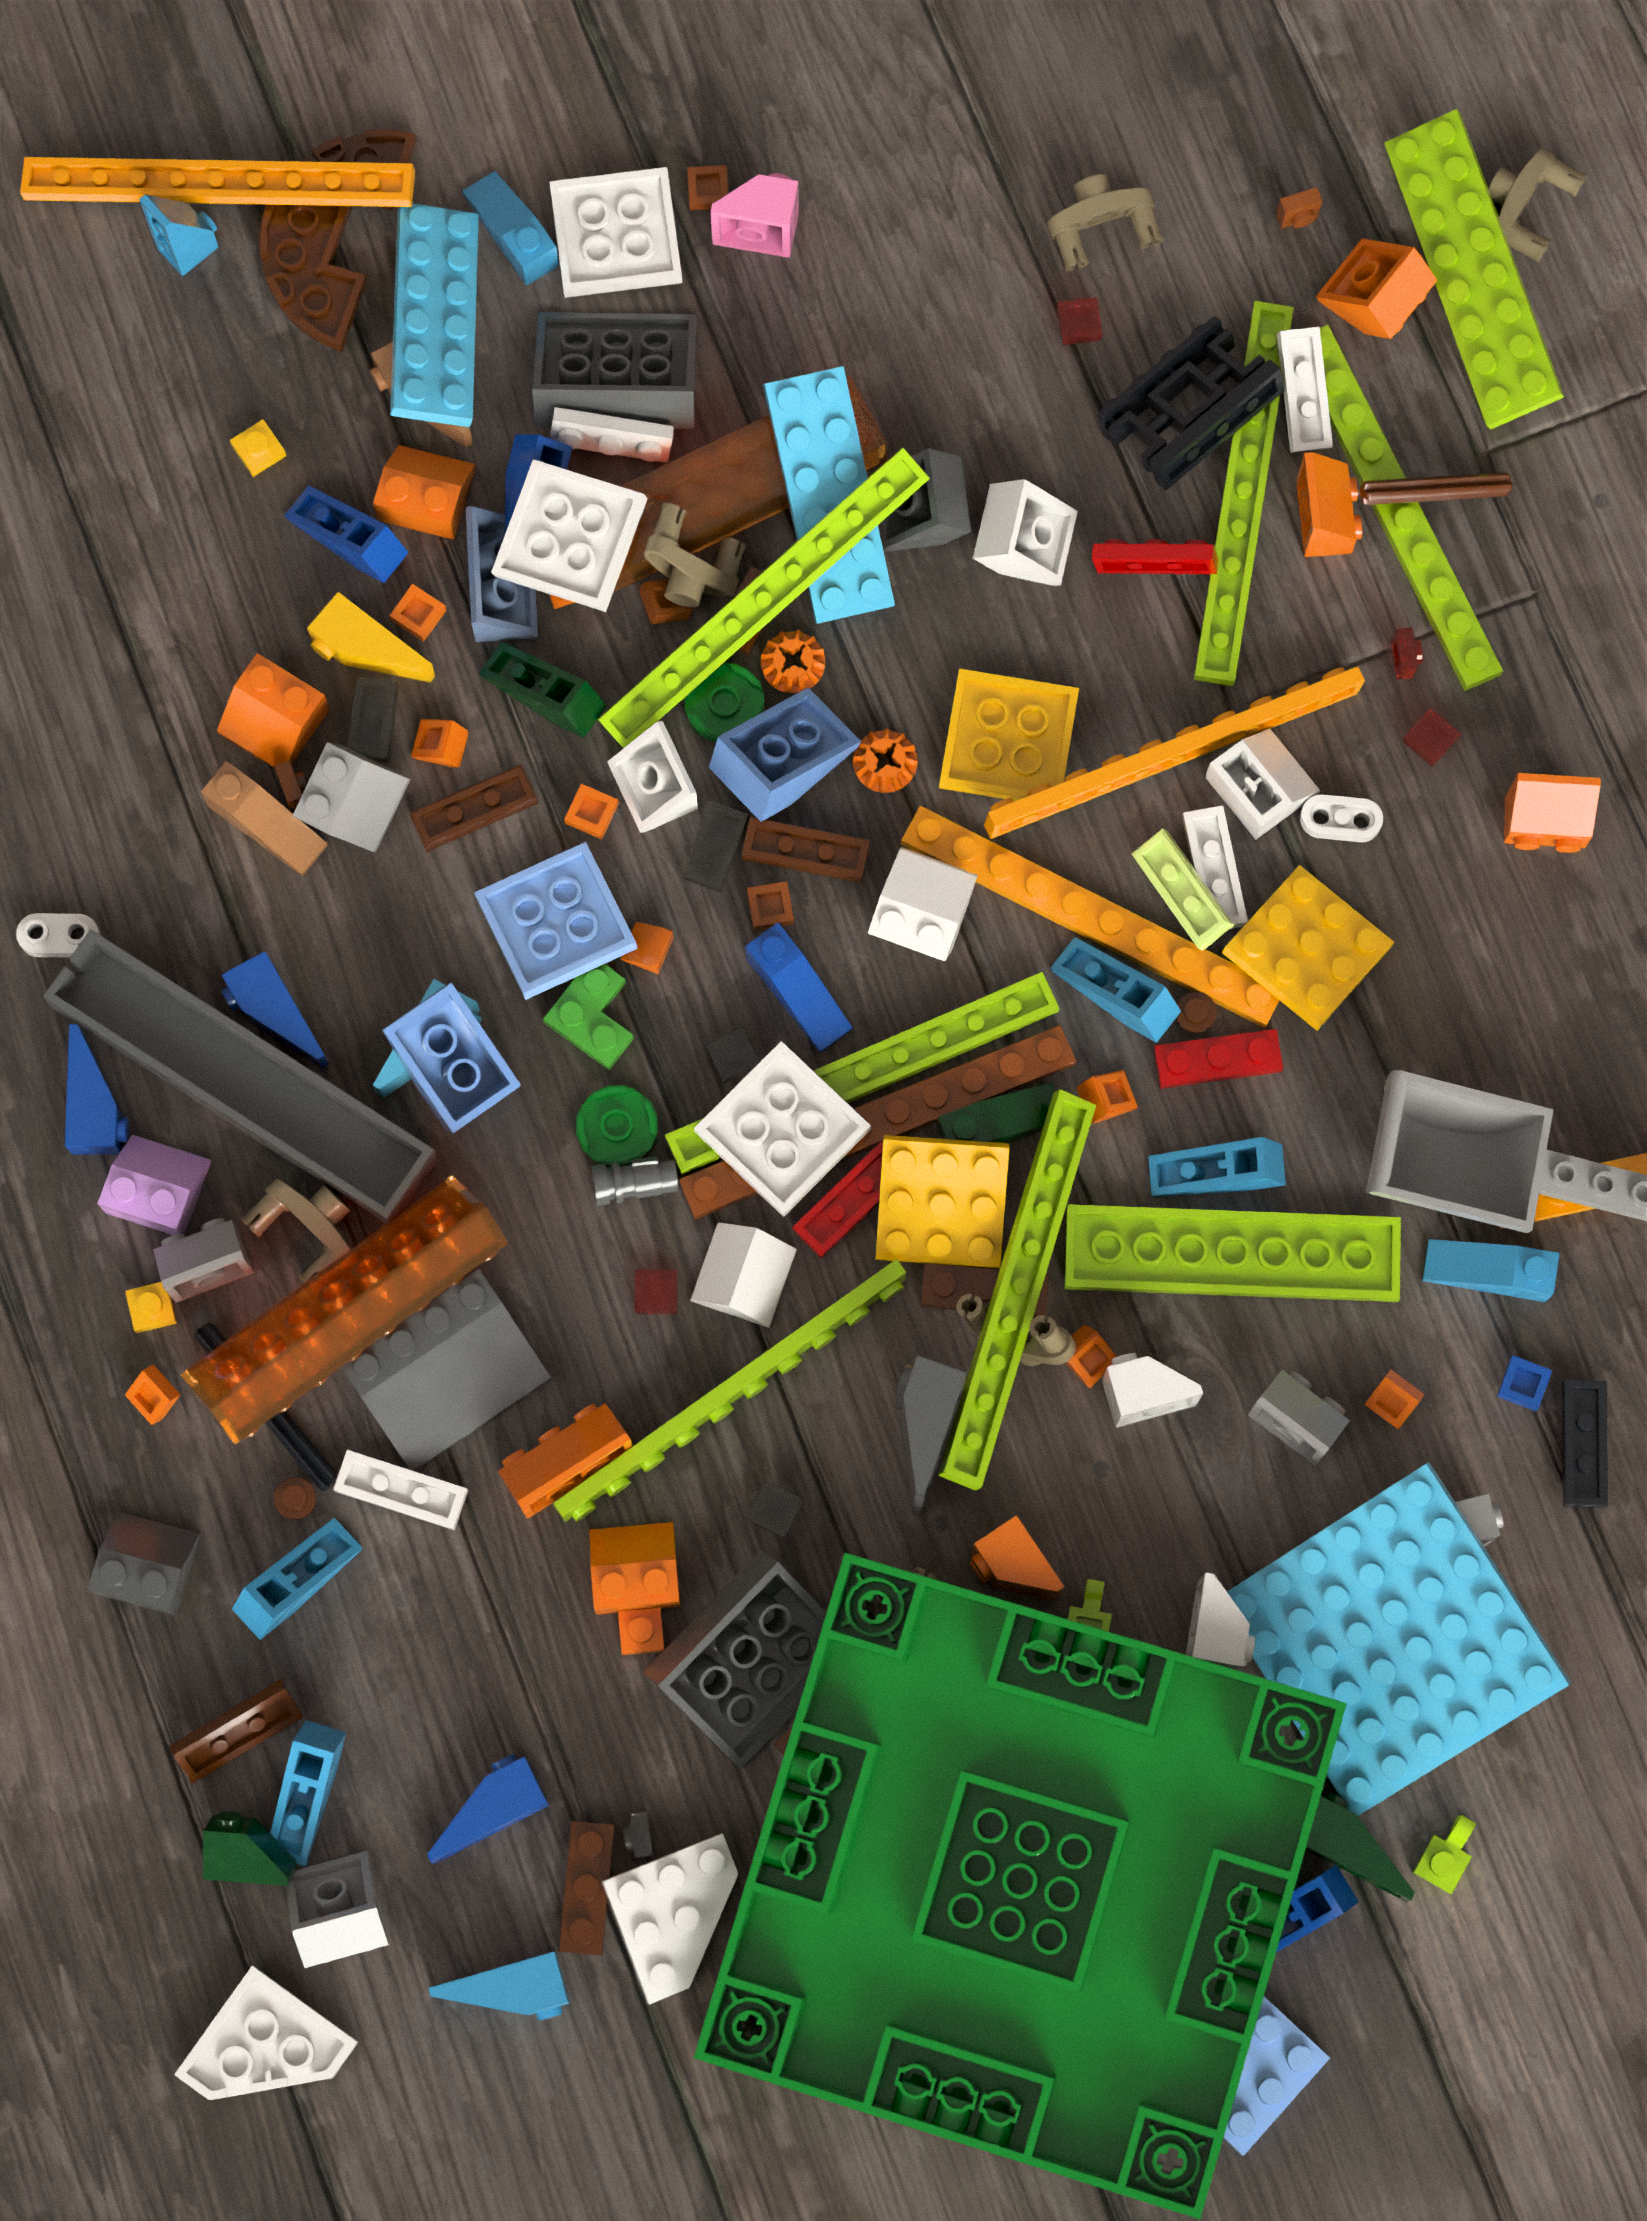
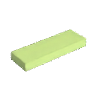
M1162 828L1132 853V856L1198 949H1206L1234 926L1229 916L1167 830Z

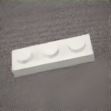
M1313 327L1280 331L1277 333L1284 386L1283 393L1290 453L1330 449L1333 447L1320 328Z
M555 407L550 439L573 446L572 449L577 448L601 452L605 455L639 458L648 462L668 463L674 426Z
M1217 806L1184 812L1182 821L1192 866L1233 922L1234 926L1230 929L1243 927L1248 922L1224 807Z
M350 1450L346 1451L333 1489L335 1492L452 1530L456 1528L468 1493L467 1488Z

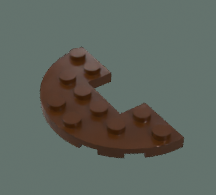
M365 130V134L344 139L338 136L313 148L311 150L312 154L301 162L410 163L417 143V137L414 133L399 130ZM266 205L260 229V255L266 281L275 301L288 319L303 333L329 348L342 352L367 284L365 274L332 265L353 206ZM381 207V208H385V209H388V210H393L394 207Z

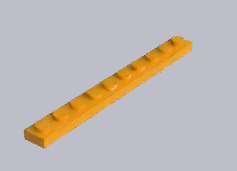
M24 157L20 194L24 200L140 202L139 199L146 194L185 203L412 207L415 169L412 163Z
M1358 666L1347 671L1343 667L1336 668L1326 673L1322 677V681L1309 685L1308 682L1298 683L1290 687L1285 692L1286 695L1272 700L1271 696L1260 698L1250 704L1248 710L1238 714L1234 710L1227 711L1212 720L1213 724L1200 729L1198 725L1189 726L1179 731L1175 735V739L1162 743L1160 739L1151 741L1139 748V753L1126 758L1124 754H1119L1107 759L1099 769L1088 772L1087 769L1077 770L1069 774L1063 783L1053 787L1049 783L1042 784L1027 793L1028 797L1015 802L1012 798H1007L995 803L987 814L984 823L985 829L990 839L1357 695L1365 679Z
M919 806L901 840V845L917 853L978 874L976 883L1192 992H1201L1208 995L1215 1004L1263 1028H1266L1280 1001L1236 964L1206 949H1198L1194 943L922 806Z

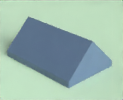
M473 506L467 507L466 526L471 625L475 641L521 640L538 637L536 590L495 577L491 573L505 536V515Z

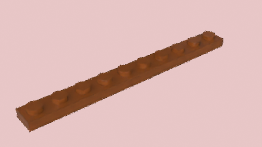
M1061 1025L854 1108L871 1125V1130L840 1161L876 1147L881 1141L883 1142L884 1135H906L937 1122L939 1116L979 1101L1002 1096L1076 1066L1077 1061ZM725 1161L679 1179V1184L694 1220L759 1194Z

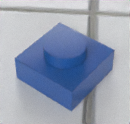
M1512 1355L1496 1397L1537 1411L1552 1370Z

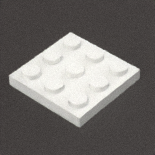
M667 167L550 181L565 298L682 283Z
M533 459L491 573L495 577L606 612L648 498L643 493Z
M781 1041L694 1128V1132L772 1207L785 1217L871 1130V1125Z

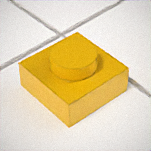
M264 419L230 440L231 446L253 477L286 457L284 448Z
M161 1282L125 1291L133 1329L136 1333L177 1324L172 1298L165 1291Z

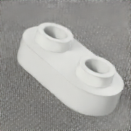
M1321 794L1315 795L1305 802L1300 814V823L1304 831L1315 838L1367 842L1375 838L1383 824V813L1380 807L1369 799ZM1317 813L1324 814L1327 817V822L1325 824H1318L1314 821L1313 815ZM1362 817L1367 821L1368 826L1366 828H1359L1354 824V819Z
M35 913L21 920L16 930V937L22 949L31 956L71 958L90 929L99 935L101 933L94 920L84 914ZM34 928H43V935L40 938H30V933ZM76 928H83L85 930L83 937L80 939L71 938V933Z

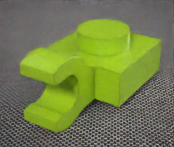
M1088 1579L1086 1581L1082 1608L1070 1606L1067 1619L1109 1632L1112 1614L1100 1612L1105 1582Z
M1458 1815L1445 1840L1432 1835L1412 1873L1448 1894H1452L1472 1858L1471 1855L1461 1849L1471 1835L1476 1823L1463 1815Z

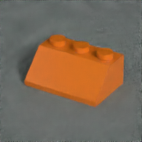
M606 1403L598 1408L595 1404L585 1407L574 1415L573 1418L576 1422L564 1430H561L559 1426L552 1428L538 1438L540 1445L527 1453L524 1449H520L502 1461L504 1468L500 1469L498 1473L527 1519L560 1499L633 1447L631 1439Z

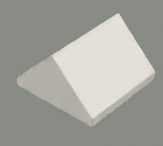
M663 721L656 722L607 761L640 833L647 832L698 809L696 791Z
M718 1222L694 1288L691 1302L770 1328L797 1249L758 1228Z

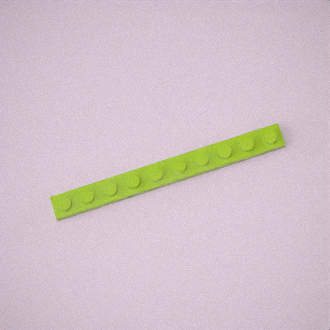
M1254 301L1244 367L1259 355L1265 359V362L1270 359L1280 367L1277 333L1291 329L1294 307ZM1280 395L1232 436L1215 542L1218 572L1217 574H1210L1194 680L1228 686H1234Z
M1329 325L1321 327L1320 337L1330 425L1360 485L1362 486L1363 482L1370 480L1406 478ZM1406 502L1371 505L1464 691L1501 676L1503 669L1419 503Z
M901 448L598 718L600 723L625 748L659 721L930 478L906 450Z
M1040 972L814 1070V1072L848 1104L1058 1013L1059 1006L1043 972ZM703 1119L665 1135L681 1175L721 1159L694 1132V1128Z
M1061 1089L1054 1092L938 1471V1476L975 1491L982 1488L1027 1339L1030 1323L1033 1319L1096 1108L1095 1104Z
M897 1259L555 1501L553 1503L555 1509L565 1522L572 1517L576 1522L586 1517L596 1508V1505L593 1503L605 1493L612 1497L621 1492L631 1483L628 1477L640 1468L644 1472H648L665 1459L664 1451L674 1444L681 1448L691 1442L700 1434L697 1428L711 1419L713 1423H717L734 1410L731 1404L744 1394L747 1399H750L768 1386L765 1379L778 1370L782 1375L786 1374L801 1363L802 1359L799 1355L813 1346L817 1351L830 1343L836 1337L833 1331L846 1322L849 1326H853L870 1313L867 1307L881 1298L883 1302H886L904 1289V1286L901 1284L906 1280L904 1268Z

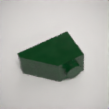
M234 1811L221 1812L213 1815L203 1830L204 1880L288 1886L297 1870V1861L256 1818L243 1817L241 1813Z

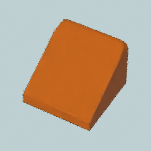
M421 719L411 757L416 760L458 768L463 758L468 730L453 720Z
M635 922L631 933L638 949L622 955L620 960L659 975L674 939L673 931L663 927Z
M1124 1070L1092 1076L1077 1087L1080 1098L1096 1105L1091 1124L1138 1108Z
M1083 1325L1071 1335L1076 1342V1350L1072 1358L1065 1364L1088 1388H1091L1104 1375L1106 1368L1112 1365L1111 1360L1117 1356L1096 1330Z

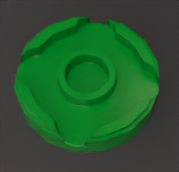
M735 663L721 664L685 697V712L690 725L701 737L715 743L718 736L764 712L765 696L760 681L750 670Z
M608 1085L594 1091L582 1104L576 1116V1135L582 1150L594 1162L599 1164L605 1163L606 1167H611L612 1162H619V1166L630 1165L632 1163L631 1160L644 1158L652 1150L658 1136V1118L652 1103L640 1092L626 1085Z

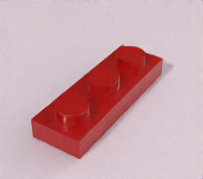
M1110 539L1106 540L1104 544H1093L1092 561L1098 574H1217L1218 557L1214 545L1202 540H1188L1184 544H1168L1163 540L1151 539L1145 541L1144 544H1128L1124 540Z
M1277 1029L1155 1045L1153 1049L1160 1089L1283 1071Z
M882 1141L792 1227V1230L821 1259L879 1204L883 1155Z

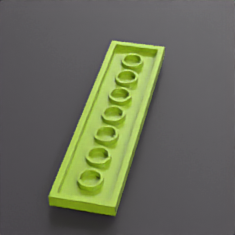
M1455 109L1384 142L1427 263L1437 279L1435 285L1486 426L1489 429L1496 428L1564 398L1461 113Z
M1067 1204L1064 1289L1398 1302L1400 1300L1401 1217Z

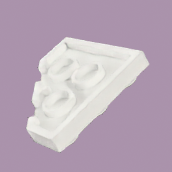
M723 1833L601 1881L647 2004H652L686 1990L691 1986L738 1876Z
M251 1966L174 2075L208 2100L331 2079L343 2065L358 2041L258 1968Z

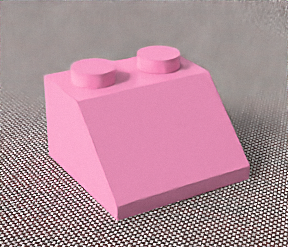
M773 173L769 176L759 174L713 203L711 207L713 245L790 258L799 215L798 181L778 173Z

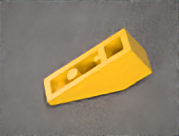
M339 592L307 627L312 641L310 646L327 661L333 657L345 666L430 683L436 677L432 663Z

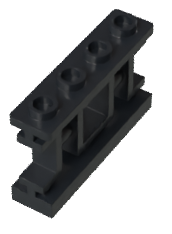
M1216 316L1212 317L1205 324L1197 326L1185 341L1175 349L1167 351L1161 360L1145 374L1137 376L1131 386L1124 392L1106 402L1097 415L1102 435L1108 440L1112 439V442L1116 445L1120 444L1130 434H1134L1149 447L1140 454L1143 468L1147 472H1153L1155 482L1165 491L1284 392L1280 367L1270 359L1265 362V359L1259 355L1244 367L1228 354L1235 347L1233 333L1229 329L1224 330L1221 320ZM1209 357V360L1217 366L1208 374H1204L1197 366ZM1230 376L1239 385L1227 394L1219 384ZM1192 384L1208 398L1184 417L1169 402ZM1150 406V409L1157 416L1146 425L1137 416ZM1171 426L1180 434L1167 444L1159 435Z

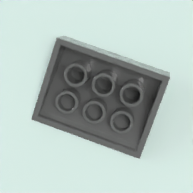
M539 312L532 386L534 427H551L554 408L557 407L674 426V429H694L697 314Z
M479 1268L338 1362L409 1470L412 1471L418 1470L552 1379Z
M918 1355L914 1366L906 1364L898 1384L895 1408L901 1410L900 1424L912 1514L921 1516L959 1406L967 1372Z
M761 1550L642 1673L737 1767L742 1769L798 1710L827 1612L778 1561Z

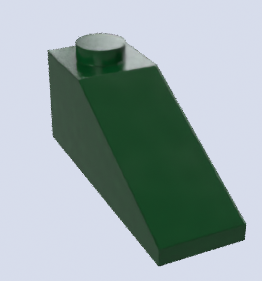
M503 642L499 644L478 673L483 679L553 724L582 738H585L607 707L586 680Z
M1051 1082L973 1103L939 1116L937 1130L941 1139L1012 1143L1042 1131L1053 1093L1056 1092Z
M1326 1791L1323 1797L1320 1796L1305 1851L1332 1865L1337 1864L1338 1868L1405 1902L1411 1901L1415 1894L1414 1890L1359 1817L1347 1810L1349 1802Z

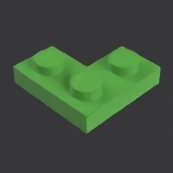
M606 964L575 977L543 1018L544 1024L609 1071L634 1039L632 1033L603 1013L626 984V979Z

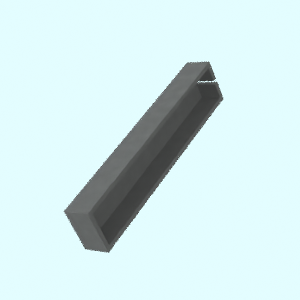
M91 929L69 959L77 972L82 974L80 979L77 980L73 972L64 966L43 996L53 1010L73 1023L78 1024L79 1027L391 1228L438 1161L433 1148Z

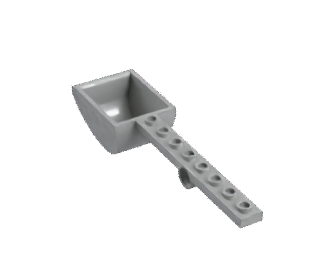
M1393 1070L1387 1076L1365 1193L1524 1233L1533 1230L1539 1194L1647 1221V1175L1547 1150L1554 1109L1401 1070Z

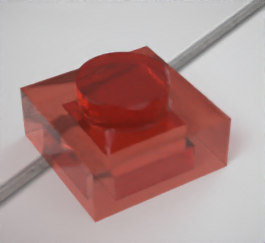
M1097 297L1057 303L1062 345L1102 340L1103 332Z
M1413 627L1396 629L1391 641L1396 680L1412 679L1418 665L1423 662L1422 644L1420 640H1414Z
M1430 708L1406 733L1402 741L1433 767L1459 740L1461 733Z
M635 1270V1313L677 1314V1270Z

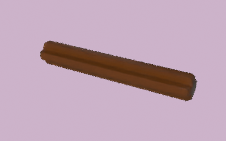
M1505 472L1370 480L1363 482L1359 493L1361 495V502L1365 505L1507 496L1512 490L1510 475Z

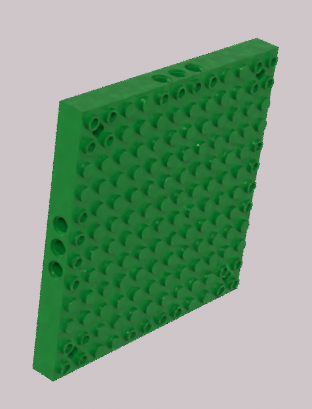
M844 1553L694 2059L1196 2219H1201L1347 1703ZM877 1596H882V1604L887 1605V1612L885 1615L878 1614L876 1619L872 1620L869 1618L871 1612L865 1610L866 1603L868 1601L875 1602ZM1291 1720L1297 1721L1301 1724L1299 1730L1305 1731V1737L1303 1741L1296 1740L1293 1746H1288L1283 1743L1285 1737L1279 1736V1729L1281 1726L1288 1727ZM754 2015L758 2018L756 2024L762 2025V2032L748 2038L745 2036L747 2029L741 2028V2022L749 2020ZM1169 2148L1178 2150L1177 2158L1183 2159L1182 2166L1174 2165L1172 2171L1163 2169L1164 2161L1158 2160L1159 2153L1167 2154Z

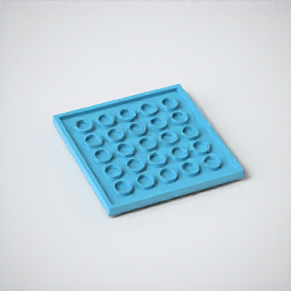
M1430 1462L1227 1591L1250 1624L1248 1635L1255 1636L1253 1659L1266 1679L1347 1703L1327 1776L1340 1797L1349 1802L1347 1807L1349 1811L1357 1816L1572 1683ZM1293 1721L1297 1729L1299 1730L1301 1724L1297 1721ZM1299 1730V1732L1301 1733V1735H1302L1303 1738H1304V1737H1305V1731Z

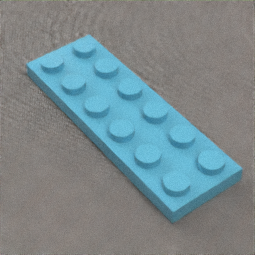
M412 203V207L398 208L390 416L470 427L474 395L479 214Z
M844 366L763 384L797 541L868 478ZM878 525L807 588L816 624L895 606Z

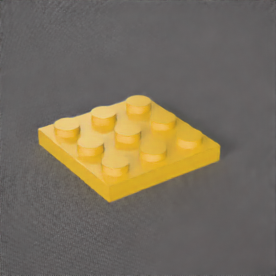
M959 669L939 788L1001 799L1012 798L1013 801L1028 797L1027 793L1039 785L1049 783L1053 787L1063 783L1079 688Z
M1299 865L1225 946L1222 954L1318 1031L1385 956L1395 942Z
M884 1135L875 1260L894 1261L897 1259L901 1262L1000 1268L1009 1143Z

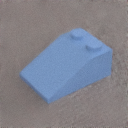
M808 687L718 736L709 768L762 822L792 805L857 749L861 741Z
M451 982L382 1029L421 1096L446 1131L455 1133L521 1086Z

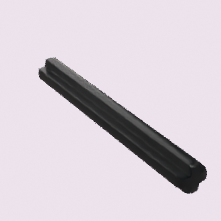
M209 1322L201 1326L194 1334L196 1341L317 1487L322 1491L331 1488L336 1483L338 1477L335 1470L218 1329Z

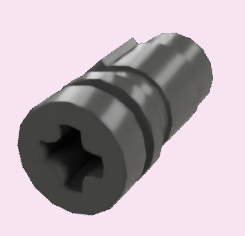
M657 1157L633 1159L630 1165L619 1166V1162H612L611 1167H606L605 1163L591 1165L596 1206L610 1205V1200H615L616 1204L624 1203L626 1198L636 1197L638 1199L678 1192L675 1160L658 1161Z

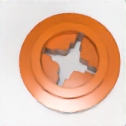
M799 629L794 632L781 631L778 636L767 641L766 647L761 654L763 675L772 687L785 693H799L808 687L811 689L819 682L824 673V650L814 636L804 634ZM802 650L800 663L803 665V668L793 665L784 671L786 658L783 656V653L793 656Z
M888 728L877 732L870 731L854 751L853 768L857 778L864 786L876 792L890 793L904 788L913 779L917 770L918 759L915 746L905 737L904 733L893 732ZM894 748L892 761L896 766L892 767L887 764L876 773L878 758L874 753L884 755L887 751Z

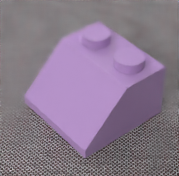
M132 1135L111 1165L97 1204L106 1214L171 1235L185 1234L211 1160Z

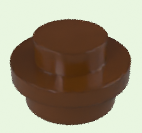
M1191 992L1184 995L1178 1001L1177 1005L1181 1012L1176 1017V1020L1184 1030L1190 1033H1202L1214 1024L1217 1009L1214 1001L1208 995L1201 992Z
M298 1477L288 1478L282 1481L276 1488L274 1505L283 1517L290 1520H300L307 1517L313 1511L316 1505V1492L313 1486L305 1479Z

